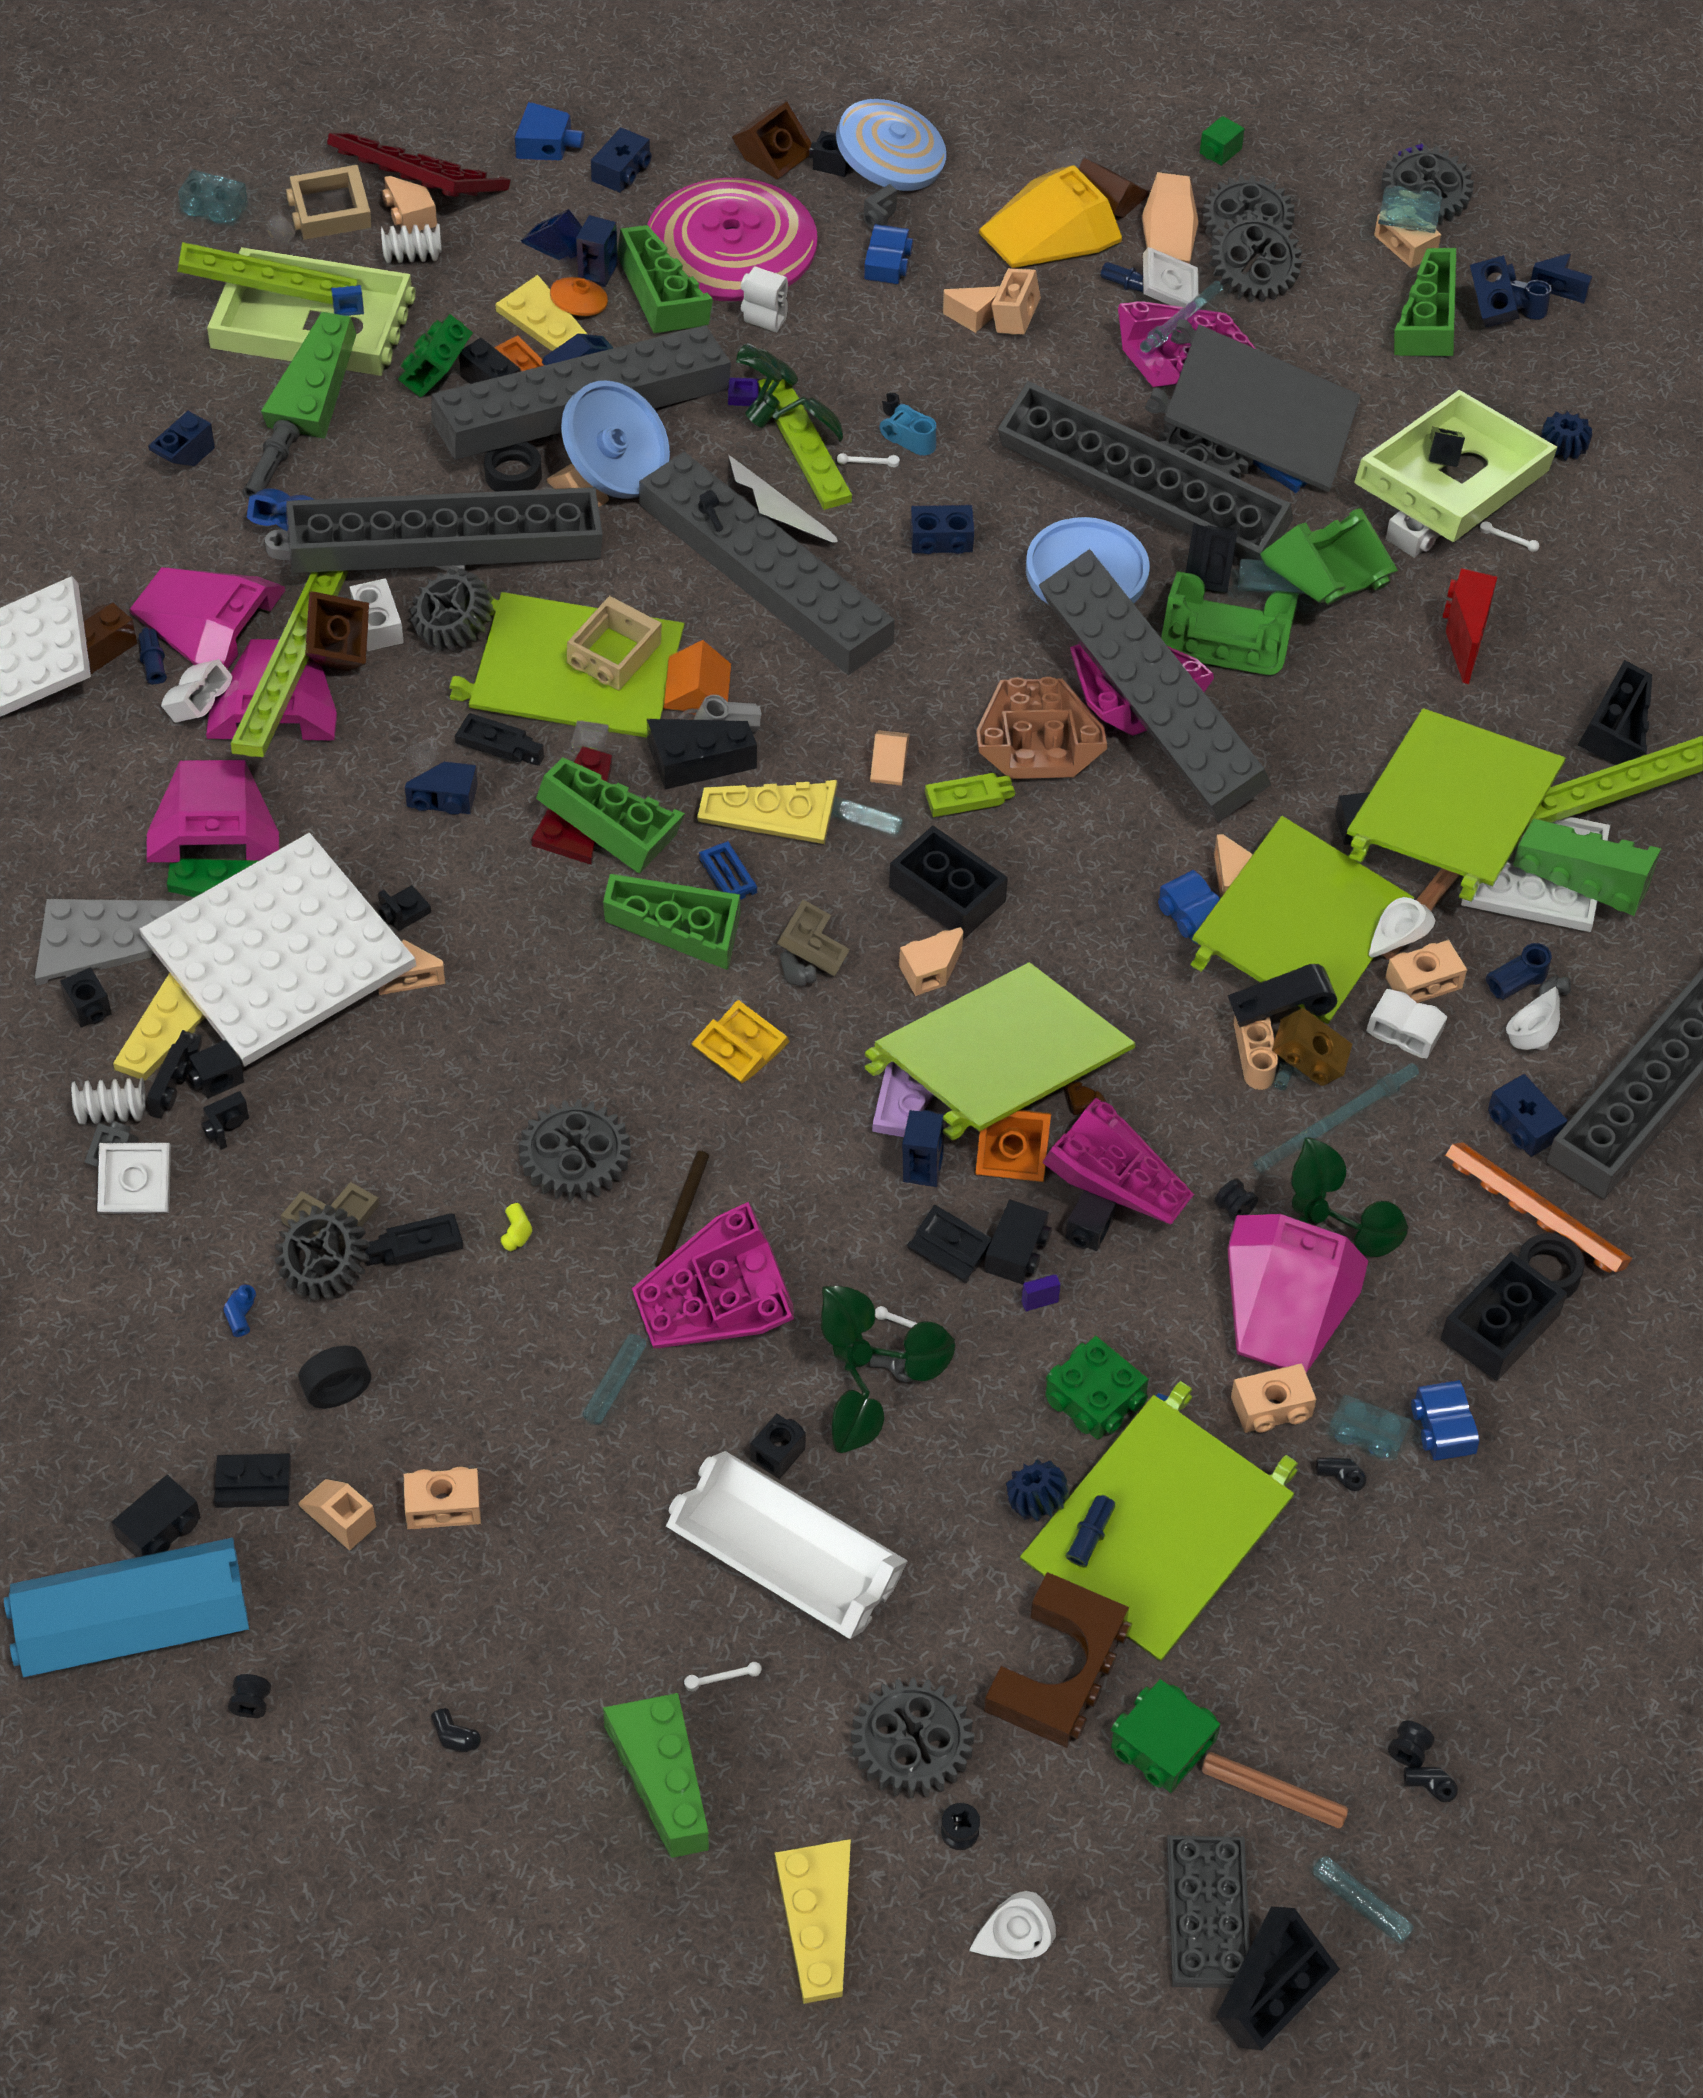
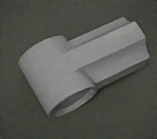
M709 695L705 697L693 720L748 721L752 732H757L760 728L761 710L760 706L753 703L727 702L719 695Z

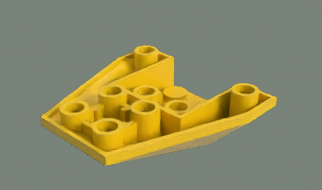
M1075 165L1054 169L1033 179L979 229V234L1011 268L1099 253L1122 242V235L1108 199Z

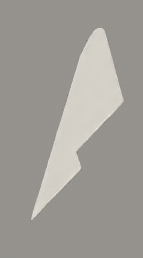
M729 456L735 481L753 489L759 513L830 542H838L835 535L825 526L733 457Z

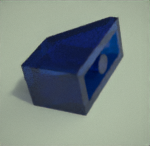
M567 209L536 224L521 239V242L557 260L567 256L572 259L577 256L576 238L582 229V225L572 212Z

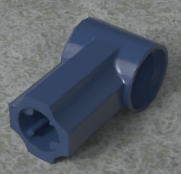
M1498 275L1495 282L1501 278V275ZM1518 280L1512 281L1513 291L1519 290L1523 308L1519 309H1522V314L1530 319H1542L1547 316L1551 286L1541 280H1532L1528 283ZM1507 300L1497 301L1499 303H1503L1506 305L1508 304Z
M1540 943L1528 944L1524 947L1521 955L1487 974L1486 982L1489 985L1490 991L1497 999L1505 1000L1528 985L1543 983L1548 975L1552 959L1551 951Z

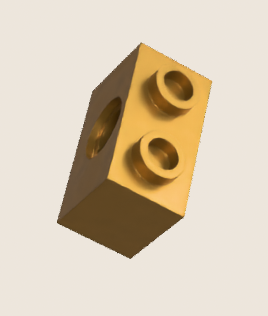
M1301 1008L1281 1019L1272 1051L1308 1076L1313 1082L1324 1086L1344 1076L1353 1044L1306 1009Z

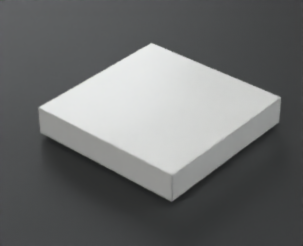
M1148 247L1143 253L1144 295L1172 306L1199 309L1198 268Z
M99 1143L97 1212L99 1214L169 1213L171 1144Z

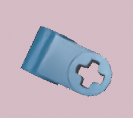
M900 404L897 406L894 414L890 418L884 419L879 425L880 432L887 440L897 443L915 454L925 456L933 453L936 449L935 420L913 410L908 405Z

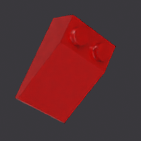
M1461 568L1458 580L1451 579L1447 597L1452 598V601H1446L1442 618L1448 619L1446 634L1462 682L1469 684L1488 620L1497 577Z

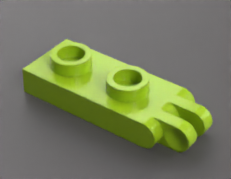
M994 773L925 785V795L933 817L999 806L1005 802V799L1014 797L1015 790L1011 786L1012 781L1009 776L997 777Z

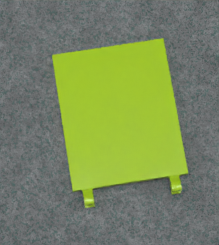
M501 592L499 600L493 598L491 601L494 611L489 613V615L495 616L475 683L472 684L460 676H453L450 683V689H452L450 699L457 701L470 699L469 708L647 737V719H661L665 699L669 656L678 652L684 623L653 618L662 623L661 644L620 690H617L609 685L602 684L596 678L583 671L574 669L567 663V642L598 608ZM608 628L589 650L619 665L638 643Z
M1423 708L1347 829V834L1354 836L1351 843L1354 849L1349 858L1362 862L1371 844L1396 851L1464 876L1461 882L1463 889L1459 894V898L1472 902L1481 883L1494 886L1564 765L1566 757Z
M1281 816L1194 934L1192 940L1200 944L1201 947L1190 965L1202 972L1212 956L1217 955L1257 981L1264 982L1308 964H1319L1326 969L1338 1001L1336 1007L1331 1012L1315 1016L1329 1024L1373 960L1369 956L1371 943L1380 917L1385 909L1396 899L1402 897L1414 899L1415 897L1349 858V856L1289 819ZM1303 1004L1298 1005L1299 1007L1305 1009Z
M1029 962L875 1041V1047H871L865 1052V1056L872 1061L865 1065V1070L873 1076H877L884 1071L890 1062L897 1064L952 1109V1111L947 1112L943 1116V1120L950 1125L943 1129V1133L951 1140H955L964 1133L968 1126H973L978 1131L991 1126L1134 1049L1135 1042Z
M1182 1381L1174 1387L1166 1401L1161 1400L1155 1395L1149 1399L1063 1504L1064 1509H1059L1020 1556L1021 1560L1044 1577L1049 1572L1128 1606L1127 1621L1132 1623L1128 1638L1160 1662L1171 1651L1294 1497V1493L1284 1485L1289 1483L1298 1471L1295 1468L1298 1463L1285 1455L1278 1463L1273 1474L1268 1475L1182 1415L1179 1411L1184 1409L1192 1399L1190 1395L1192 1388ZM1105 1495L1115 1502V1508L1103 1531L1105 1537L1103 1540L1098 1541L1087 1567L1075 1565L1065 1555L1079 1531L1077 1525L1079 1522L1084 1521L1095 1497Z

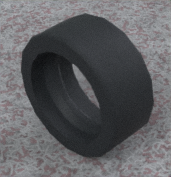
M528 442L487 451L484 457L485 479L489 487L495 492L534 490L542 479L541 455L536 447ZM514 460L525 462L531 466L527 471L518 475L503 474L495 469L501 463Z
M1541 1233L1529 1238L1521 1246L1518 1258L1528 1265L1530 1259L1537 1255L1548 1254L1564 1261L1570 1269L1569 1277L1552 1282L1567 1292L1566 1299L1571 1297L1579 1287L1585 1267L1581 1250L1567 1237L1555 1233Z
M348 1345L331 1347L319 1352L301 1367L298 1374L299 1383L308 1403L315 1408L322 1409L337 1407L352 1401L368 1388L372 1380L371 1372L362 1352L356 1347Z

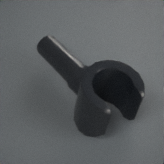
M890 392L886 394L887 402L882 401L883 411L888 416H892L895 408L900 405L899 395Z
M708 490L699 496L698 509L703 514L707 513L716 531L719 532L723 530V526L714 509L719 506V499L713 490Z

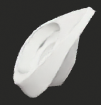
M1402 897L1396 899L1388 905L1380 917L1372 939L1369 956L1373 958L1421 939L1434 927L1436 921L1434 915L1425 905L1412 898Z
M1556 986L1529 1003L1508 1022L1506 1031L1513 1047L1523 1050L1539 1049L1541 1051L1549 1047L1550 1041L1557 1033L1560 1022V998Z
M1030 1891L1015 1893L993 1912L977 1934L969 1951L1010 1959L1038 1957L1047 1951L1056 1937V1926L1052 1912L1037 1893Z

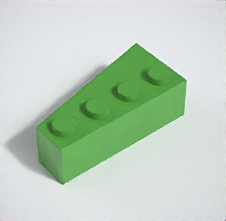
M1456 248L1426 249L1417 272V279L1409 292L1408 302L1404 305L1400 322L1397 323L1395 328L1394 355L1453 356Z
M1533 819L1518 845L1513 866L1549 880L1556 885L1578 892L1587 898L1609 905L1618 911L1635 916L1649 889L1661 848L1650 846L1648 850L1636 848L1635 843L1632 841L1621 839L1620 843L1603 840L1602 834L1590 832L1586 835L1576 834L1572 827Z
M610 874L603 901L605 922L728 970L741 915L739 894Z
M678 1693L603 1707L604 1727L612 1739L624 1767L626 1766L640 1798H642L670 1857L708 1851V1828Z

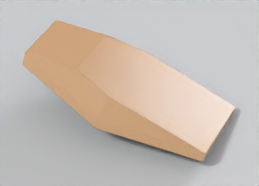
M1157 172L1142 214L1146 247L1189 264L1199 222L1190 176Z

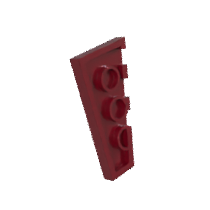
M582 746L574 763L600 774L602 780L609 782L612 755ZM548 808L531 838L532 846L592 865L596 842Z

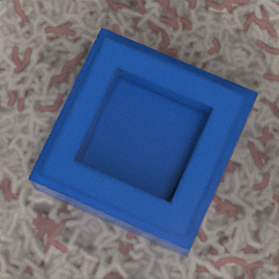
M361 285L331 288L334 314L344 316L364 314Z

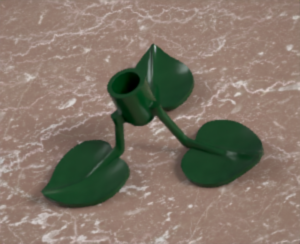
M744 344L740 348L736 363L748 365L767 377L758 397L745 412L752 423L760 428H764L772 417L778 420L784 413L799 405H803L811 414L835 433L839 442L842 441L843 430L840 420L834 412L815 398L810 397L808 400L802 397L784 408L778 409L780 402L773 395V392L780 381L784 379L792 386L798 382L796 373L789 365L777 359L770 352L762 348L757 349L751 344Z
M1305 1137L1301 1153L1294 1165L1291 1176L1292 1188L1296 1193L1292 1199V1208L1301 1216L1298 1220L1308 1224H1317L1331 1216L1359 1230L1354 1238V1245L1362 1254L1369 1257L1384 1256L1398 1248L1406 1238L1409 1229L1401 1209L1389 1201H1376L1363 1211L1361 1224L1333 1211L1325 1200L1326 1192L1337 1191L1343 1185L1346 1178L1345 1162L1341 1155L1326 1143Z
M824 1286L822 1287L823 1305L821 1312L823 1336L827 1342L833 1345L835 1357L846 1363L845 1370L851 1373L862 1392L861 1394L855 1390L846 1391L839 1398L834 1408L832 1417L833 1445L836 1452L846 1453L872 1442L879 1435L884 1423L883 1407L879 1401L868 1398L870 1391L855 1369L856 1367L867 1364L871 1360L872 1354L906 1359L905 1374L916 1381H928L939 1376L948 1367L953 1358L956 1345L955 1339L943 1326L935 1322L923 1321L915 1324L906 1334L904 1339L906 1352L874 1347L864 1340L861 1334L871 1329L875 1322V1308L870 1298L850 1287Z

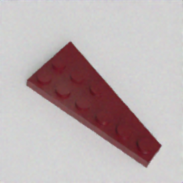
M348 132L328 134L327 144L338 148V153L348 156H359L358 160L363 163L379 164V169L384 171L400 172V177L404 179H418L421 181L422 186L443 189L442 193L448 196L459 197L460 193L477 196L478 192L507 191L510 186L511 179L505 177L486 178L487 172L461 169L459 164L418 153L417 156L407 154L404 148L379 145V141Z

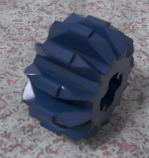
M1567 410L1562 415L1559 412H1555L1552 417H1547L1540 437L1557 446L1554 458L1562 455L1566 461L1570 455L1578 459L1581 454H1586V451L1589 449L1592 428L1588 425V419H1580L1579 413L1571 415Z
M1037 1459L1030 1466L1023 1463V1469L1021 1471H1012V1479L1006 1482L1008 1501L1012 1509L1019 1513L1024 1520L1033 1517L1038 1522L1044 1515L1052 1517V1512L1055 1509H1064L1063 1502L1069 1498L1067 1478L1064 1472L1059 1467H1056L1051 1460L1042 1463Z

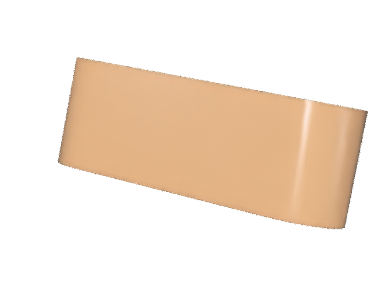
M1234 1016V1028L1244 1079L1254 1089H1267L1274 1082L1278 1063V1056L1272 1051L1275 1041L1270 1016L1243 1027H1239Z

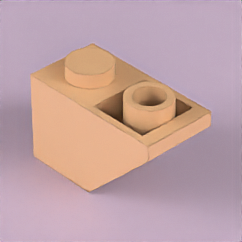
M392 176L384 177L385 189L382 190V198L385 206L391 207V216L395 226H406L409 234L412 232L413 225H417L419 231L424 230L425 224H429L430 228L436 227V206L426 187Z
M961 927L950 931L945 930L935 936L920 941H912L906 946L900 947L899 967L915 996L946 986L962 952L963 930Z
M325 1479L299 1502V1506L349 1551L376 1528L373 1505L348 1483Z

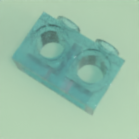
M197 170L191 171L178 191L182 213L230 226L235 225L248 205L245 183Z

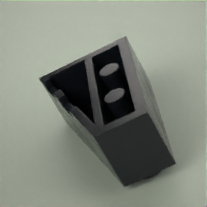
M1624 660L1580 739L1578 746L1614 765L1646 755L1648 746L1646 745V733L1649 730L1647 718L1651 703L1652 674Z
M647 719V743L665 790L757 768V743L748 721Z
M1271 1906L1216 2015L1218 2021L1239 2048L1262 2051L1340 1970L1295 1908Z

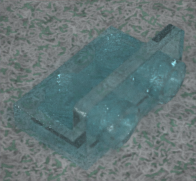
M1401 186L1385 187L1378 224L1435 233L1442 197L1430 191L1417 193L1408 191V189Z
M1242 559L1240 561L1238 590L1266 593L1285 591L1298 593L1299 595L1304 593L1268 568L1264 561Z
M1344 1394L1337 1412L1332 1417L1328 1435L1335 1437L1342 1444H1354L1365 1448L1376 1457H1388L1396 1460L1412 1420Z

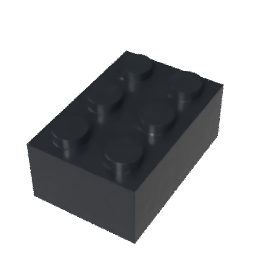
M934 825L890 863L889 888L947 929L953 930L961 927L963 930V940L1006 902L1008 877Z
M1510 1252L1446 1318L1440 1340L1495 1381H1498L1560 1316L1567 1292Z

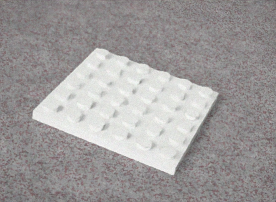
M310 833L139 929L144 941L223 1040H227L244 1067L417 966L415 957Z

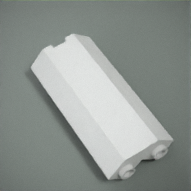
M724 1451L706 1458L699 1469L698 1475L701 1478L696 1489L682 1495L679 1494L672 1501L669 1507L671 1516L666 1527L847 1638L851 1639L862 1633L872 1620L870 1615L874 1607L880 1601L885 1602L894 1591L908 1561L730 1453Z

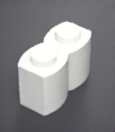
M754 266L749 274L746 273L741 282V290L744 291V299L741 304V312H744V321L777 333L787 317V277Z
M219 659L193 665L183 673L179 685L171 688L166 693L161 706L175 723L202 717L212 708L215 697L227 690L231 684L232 675Z
M1386 989L1370 1016L1366 1031L1381 1041L1398 1045L1404 1051L1427 1059L1444 1030L1447 1016L1435 1006L1416 1003L1404 992Z

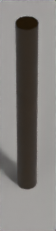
M704 1151L696 1152L655 1262L656 1267L671 1256L676 1249L709 1159V1154Z

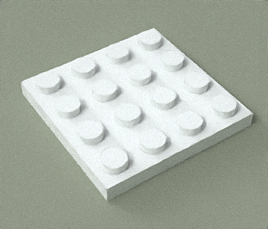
M72 576L0 608V717L91 677L79 585Z
M1573 817L1552 822L1572 827L1576 834L1586 835L1590 832L1602 834L1603 840L1608 841L1610 829L1608 824ZM1519 841L1494 886L1481 883L1472 902L1462 899L1461 903L1462 906L1591 932L1597 900L1587 898L1578 892L1556 885L1549 880L1513 866Z

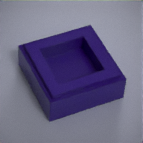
M729 378L728 405L751 406L758 397L759 384L757 381L759 379Z
M1053 1274L1023 1284L1021 1302L1025 1311L1059 1302L1061 1284L1057 1275Z

